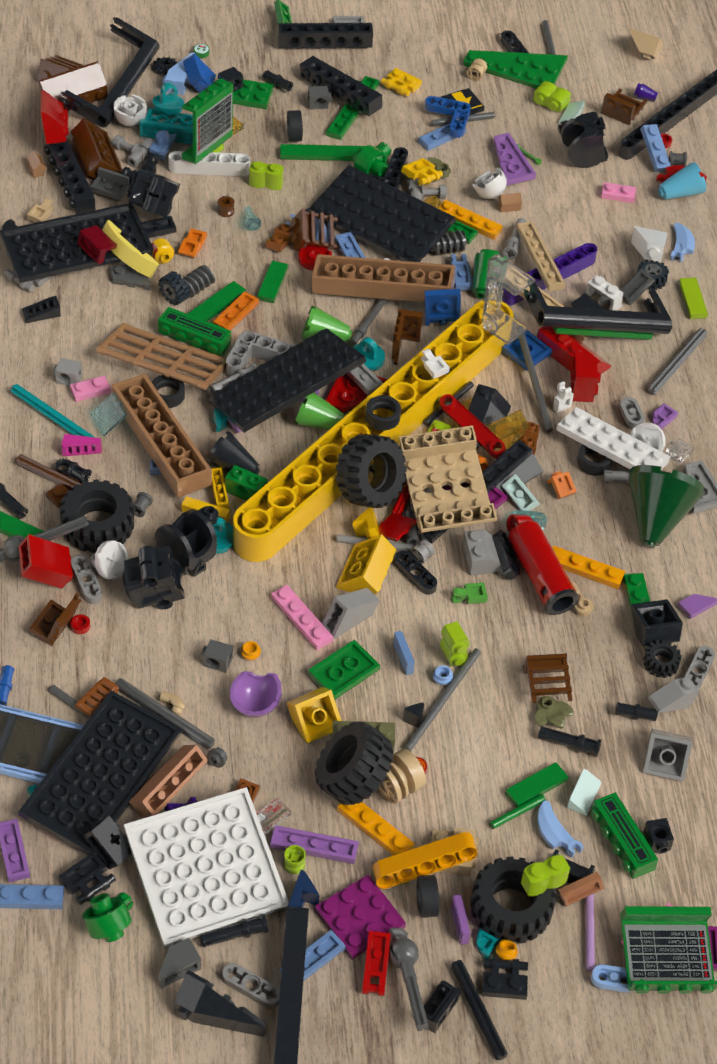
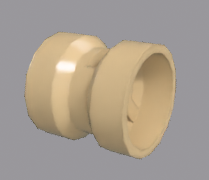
M475 59L467 70L468 77L474 81L480 80L487 70L486 62L482 59Z

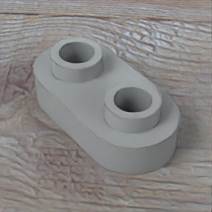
M631 397L623 398L619 409L626 424L631 428H635L637 425L644 423L645 416L637 400Z

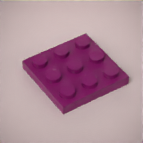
M369 875L315 906V912L327 928L332 930L345 944V952L351 960L367 951L369 931L389 933L388 930L390 928L404 929L406 927L404 919Z

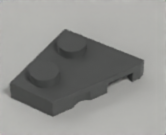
M127 264L110 267L113 284L126 285L135 288V285L144 286L145 290H151L149 278Z

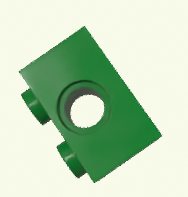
M236 465L233 466L225 477L226 492L245 501L250 499L268 483V479Z

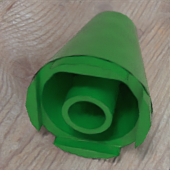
M482 249L480 253L477 252L475 254L473 293L477 298L484 299L489 297L508 267L507 258L499 256L500 252Z

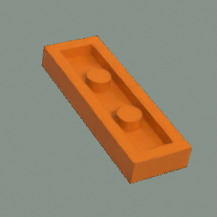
M244 291L213 321V324L231 331L259 304V299Z

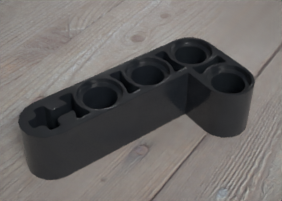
M403 147L395 148L385 176L373 177L399 189L404 173L401 172L402 167L407 164L408 150Z

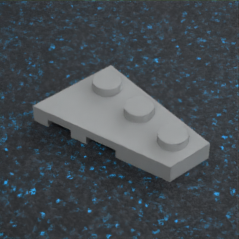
M699 460L685 464V474L694 477L704 485L702 497L692 507L693 514L717 508V483L704 462Z

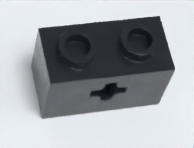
M110 816L100 820L83 835L84 839L107 866L108 870L118 866L132 854L127 837L119 829L118 823Z

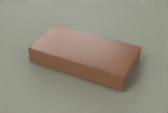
M597 871L558 889L564 905L568 906L603 890L604 886Z

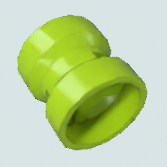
M292 845L285 850L284 868L290 874H299L300 870L305 868L306 853L301 846Z

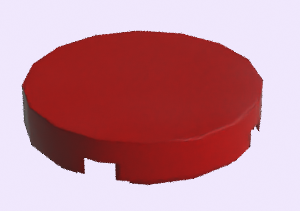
M307 244L306 247L300 249L298 260L302 267L313 271L317 254L332 255V252L327 247Z

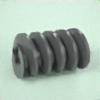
M457 230L455 233L453 231L445 233L431 249V252L435 251L436 255H439L441 250L443 254H446V249H448L449 253H452L453 248L456 252H459V247H461L462 251H465V232Z
M206 265L199 266L183 277L185 279L184 282L188 284L187 288L190 289L189 297L191 298L195 294H199L200 290L203 291L205 287L215 283L214 274Z

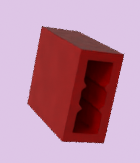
M29 534L18 545L22 577L61 589L72 580L73 572L69 547Z

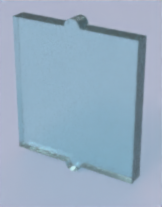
M111 393L90 413L95 421V426L99 428L103 436H106L127 416L122 403L119 402L114 393Z

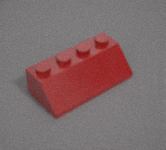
M41 90V117L46 144L66 142V136H69L68 110L64 109L62 102L45 90Z
M541 327L538 329L537 338L553 349L550 356L570 372L575 350L580 351L595 362L598 372H601V374L611 368L609 363L573 335L556 334L553 327Z

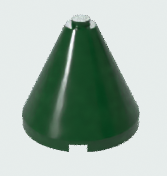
M637 465L630 469L628 479L640 540L644 543L645 547L653 549L664 541L703 495L704 485L694 477L677 470L669 473L661 471L662 467Z

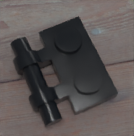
M94 852L58 876L59 881L71 895L77 891L82 893L76 897L79 905L86 901L90 902L96 894L102 890L106 891L110 888V884L116 881L112 873L104 877L103 873L107 871V866ZM94 879L98 882L91 888L87 886Z
M493 957L492 959L484 958L483 967L492 968V972H483L482 996L527 1000L528 975H519V970L528 971V962H522L519 959H512V961L500 960L499 957ZM499 969H510L511 974L499 973Z

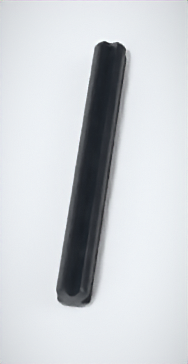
M454 961L451 968L495 1059L498 1061L505 1059L508 1052L463 961Z

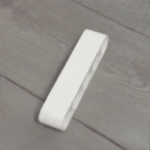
M173 151L169 154V171L174 174L246 176L249 174L250 157L247 154L211 152L197 164L183 160L182 153L184 151Z

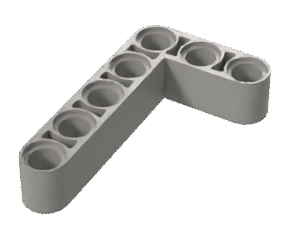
M244 331L240 334L226 358V375L230 377L236 374L237 370L245 369L252 357L269 361L296 345L252 331Z

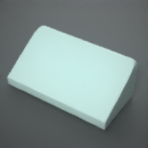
M585 101L569 103L558 124L561 121H568L571 118L575 119L577 116H580L584 110Z
M516 474L501 485L524 514L540 505Z
M583 769L569 799L567 808L587 816L602 782L588 770Z

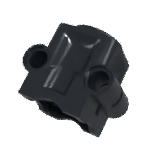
M141 169L139 172H135L127 194V198H129L128 203L167 218L172 209L173 198L181 184L164 176Z
M169 545L157 549L153 546H143L138 551V557L124 560L125 570L122 572L124 589L128 598L134 601L139 609L155 605L161 610L169 609L174 601L185 599L184 589L181 585L183 576L182 566L172 557V550Z

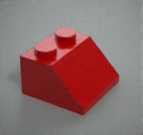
M578 350L574 352L570 373L571 392L574 394L572 401L593 402L594 396L598 395L597 383L601 381V372H598L597 364Z

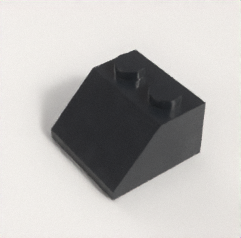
M668 599L631 604L635 633L643 647L649 646L651 642L655 643L656 640H659V643L662 640H665V643L680 641L683 622Z

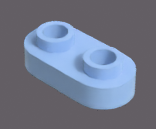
M601 964L593 969L591 980L596 987L619 992H630L628 991V984L621 982V980L627 982L626 968ZM599 977H604L606 980H600Z

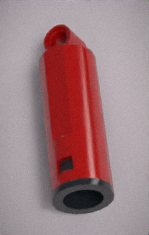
M509 515L506 521L507 530L510 532L509 542L545 609L551 615H559L569 611L577 604L579 595L541 526L533 521L529 515Z

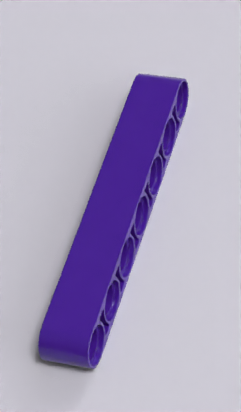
M585 243L553 259L563 280L593 265L598 248L593 243ZM537 268L523 274L528 280L535 281L540 289L544 290L547 288ZM503 285L502 302L512 306L524 300L523 297L507 285Z

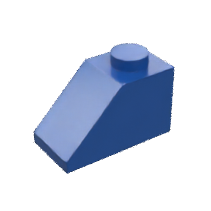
M195 53L183 60L189 82L199 93L214 83L216 74Z

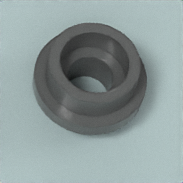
M212 748L208 751V760L211 765L221 768L226 764L228 757L222 748Z

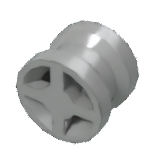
M421 540L418 546L410 549V553L421 564L435 553L433 546L427 540Z

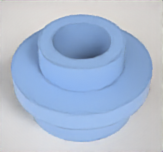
M441 665L434 670L433 679L438 684L446 685L452 681L453 673L448 666Z

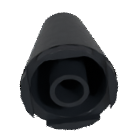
M225 432L227 436L225 438L221 436L209 453L212 457L211 459L207 458V462L229 472L236 465L258 475L260 464L231 432Z

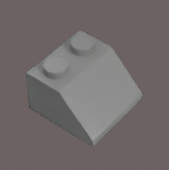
M483 529L464 531L462 547L470 576L502 572L492 534Z
M651 728L643 773L684 781L693 743L692 737Z

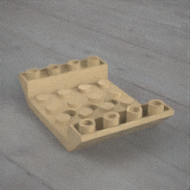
M473 426L399 437L400 448L403 451L402 455L405 456L406 460L404 464L407 467L405 477L416 524L421 533L497 521L494 504L489 501L476 451L477 439ZM463 482H467L470 484V486L465 488L462 487L460 484ZM444 485H449L452 487V489L444 490L442 487ZM425 488H431L433 492L425 493L423 490Z

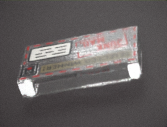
M278 797L259 810L256 814L264 835L272 830L275 825L288 818L292 811Z

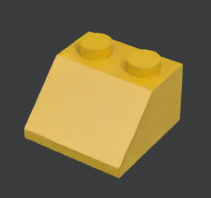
M321 687L286 702L292 721L306 743L332 733L333 721H341L330 689Z

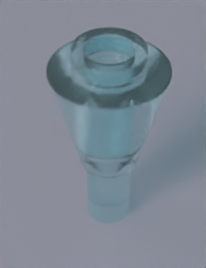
M247 206L245 208V228L249 231H256L261 226V220L253 213L252 208Z

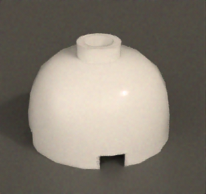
M126 95L117 98L114 102L115 116L122 125L136 126L140 124L141 119H145L147 106L145 100L140 96L131 95V97L126 98Z
M494 168L495 172L492 173L490 170L483 173L475 180L476 185H472L483 199L496 200L505 190L507 180L501 168Z

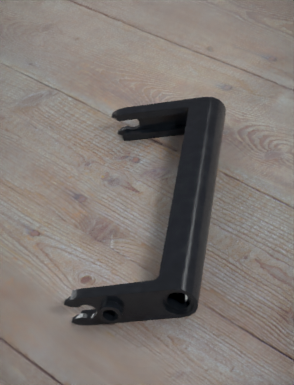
M113 17L114 23L122 28L111 24V31L138 47L139 51L101 107L95 106L68 90L62 91L61 94L70 101L65 98L58 99L65 107L104 128L109 125L115 116L114 102L121 96L126 95V98L128 97L160 49L158 41L117 17Z
M527 280L530 292L524 289L526 301L537 324L542 327L669 334L672 329V320L654 289H649L651 298L644 300L648 312L549 306L535 281Z

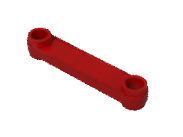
M445 394L441 397L440 407L443 412L460 427L473 426L477 443L493 458H499L506 451L505 444L455 397L450 394ZM496 448H502L500 451H494Z

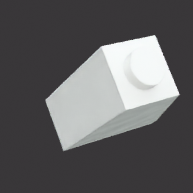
M634 226L631 243L644 259L661 262L668 233Z

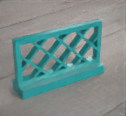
M149 108L145 119L140 121V136L156 139V134L159 131L166 130L169 134H177L175 142L193 145V127H191L193 125V115L185 113L168 115L165 114V111L159 113L153 108Z

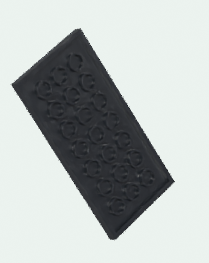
M350 165L341 172L309 208L317 214L324 213L327 216L331 214L333 217H337L338 221L334 222L335 228L345 233L351 232L355 238L400 261L420 262L456 221L454 216Z
M131 203L0 230V238L19 283L122 261L110 250L105 254L104 263L97 264L77 244L80 230L95 225L102 230L108 220L121 230L120 235L142 254L152 255L154 250Z
M325 328L296 346L289 348L282 354L275 356L268 362L259 365L254 370L245 373L240 378L229 382L222 389L215 390L206 398L210 405L245 433L364 364L366 359L363 354Z
M111 690L18 811V816L84 854L92 855L94 850L84 839L83 835L100 820L108 816L116 822L119 820L129 806V801L143 787L177 740L182 729Z

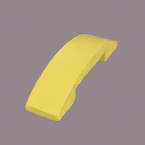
M108 220L102 231L117 244L116 249L111 251L128 266L151 278L159 263L149 254H142L120 235L121 230Z

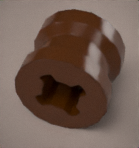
M222 196L218 199V214L220 216L231 217L234 214L235 201L232 197Z

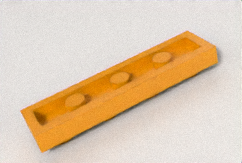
M446 199L438 206V209L454 216L456 221L478 230V233L495 240L502 232L503 225Z
M553 545L552 548L565 571L619 590L626 571Z
M361 802L355 805H343L340 803L337 806V811L392 855L415 848L413 841L365 803Z

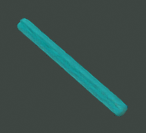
M14 384L12 386V394L72 435L95 438V436L20 385Z

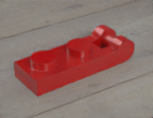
M369 931L362 994L369 995V992L378 993L377 996H384L391 933ZM370 977L379 978V984L370 983Z

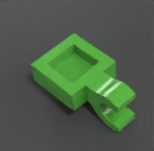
M467 583L464 588H454V595H451L453 603H460L467 599L468 604L487 603L488 600L484 583Z

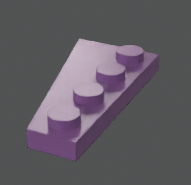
M504 133L494 136L493 141L500 167L507 180L506 186L535 179V171L511 135Z

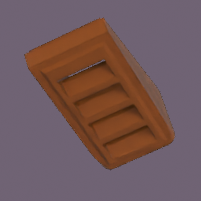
M103 677L75 704V708L91 717L111 690L118 694L119 687L106 677Z

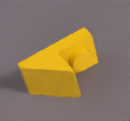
M371 507L367 508L352 523L357 537L367 535V538H373L380 535L378 521L374 509Z

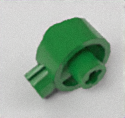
M380 142L376 147L367 145L362 150H357L353 156L354 168L371 176L383 177L388 168L386 162L387 156L391 153V148L385 142Z
M121 892L115 897L110 898L109 894L103 893L90 900L91 906L85 910L82 918L91 938H104L106 942H114L123 937V930L132 920L129 913L134 904L131 901V896Z

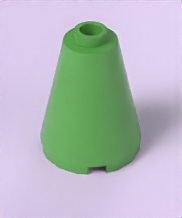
M311 305L308 312L310 316L306 319L303 328L302 340L310 338L325 328L345 342L350 340L352 330H349V325Z
M312 393L304 398L294 423L330 430L345 417V414L316 393Z

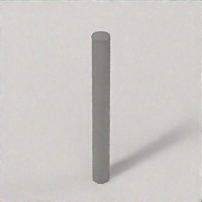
M337 534L336 542L355 544L369 538ZM390 542L399 551L410 552V549L413 547L411 544Z

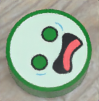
M197 44L194 47V53L199 58H206L210 54L209 46Z

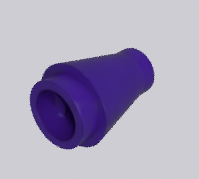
M638 83L633 95L640 99L655 102L658 92L644 83Z

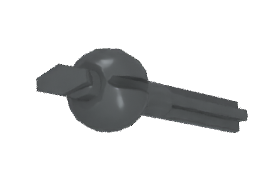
M82 516L33 536L51 541L89 525L86 516ZM13 535L5 541L4 548L0 549V563L7 558L13 562H20L18 545L25 539L23 536Z
M390 928L388 932L391 933L394 942L389 947V959L395 967L401 969L417 1031L427 1030L429 1026L414 969V964L419 958V949L414 941L407 938L408 932L404 929Z

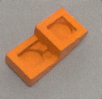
M191 228L187 238L183 239L178 254L195 258L207 238V232Z

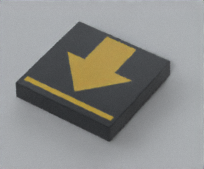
M470 88L441 96V98L469 103L471 106L470 115L483 112L485 106Z

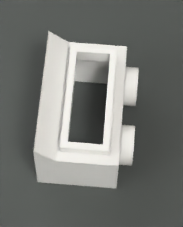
M597 275L587 282L585 293L589 296H592L595 292L601 295L598 299L600 306L605 305L609 301L611 302L609 310H618L623 306L621 304L623 292L617 286L611 285L603 277Z

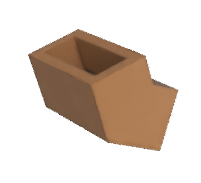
M34 150L27 156V164L33 177L36 178L44 176V171L47 167L42 156Z
M521 193L501 194L498 196V206L501 213L521 211Z

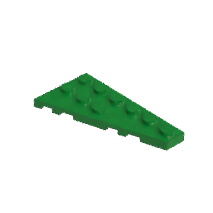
M469 50L463 65L470 67L475 59H482L487 64L485 73L537 89L544 81L556 84L568 60V55Z

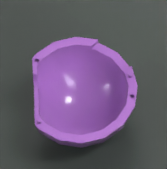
M243 671L234 679L230 688V699L234 707L243 715L253 718L271 713L278 706L282 697L281 681L275 673L259 676L252 672Z

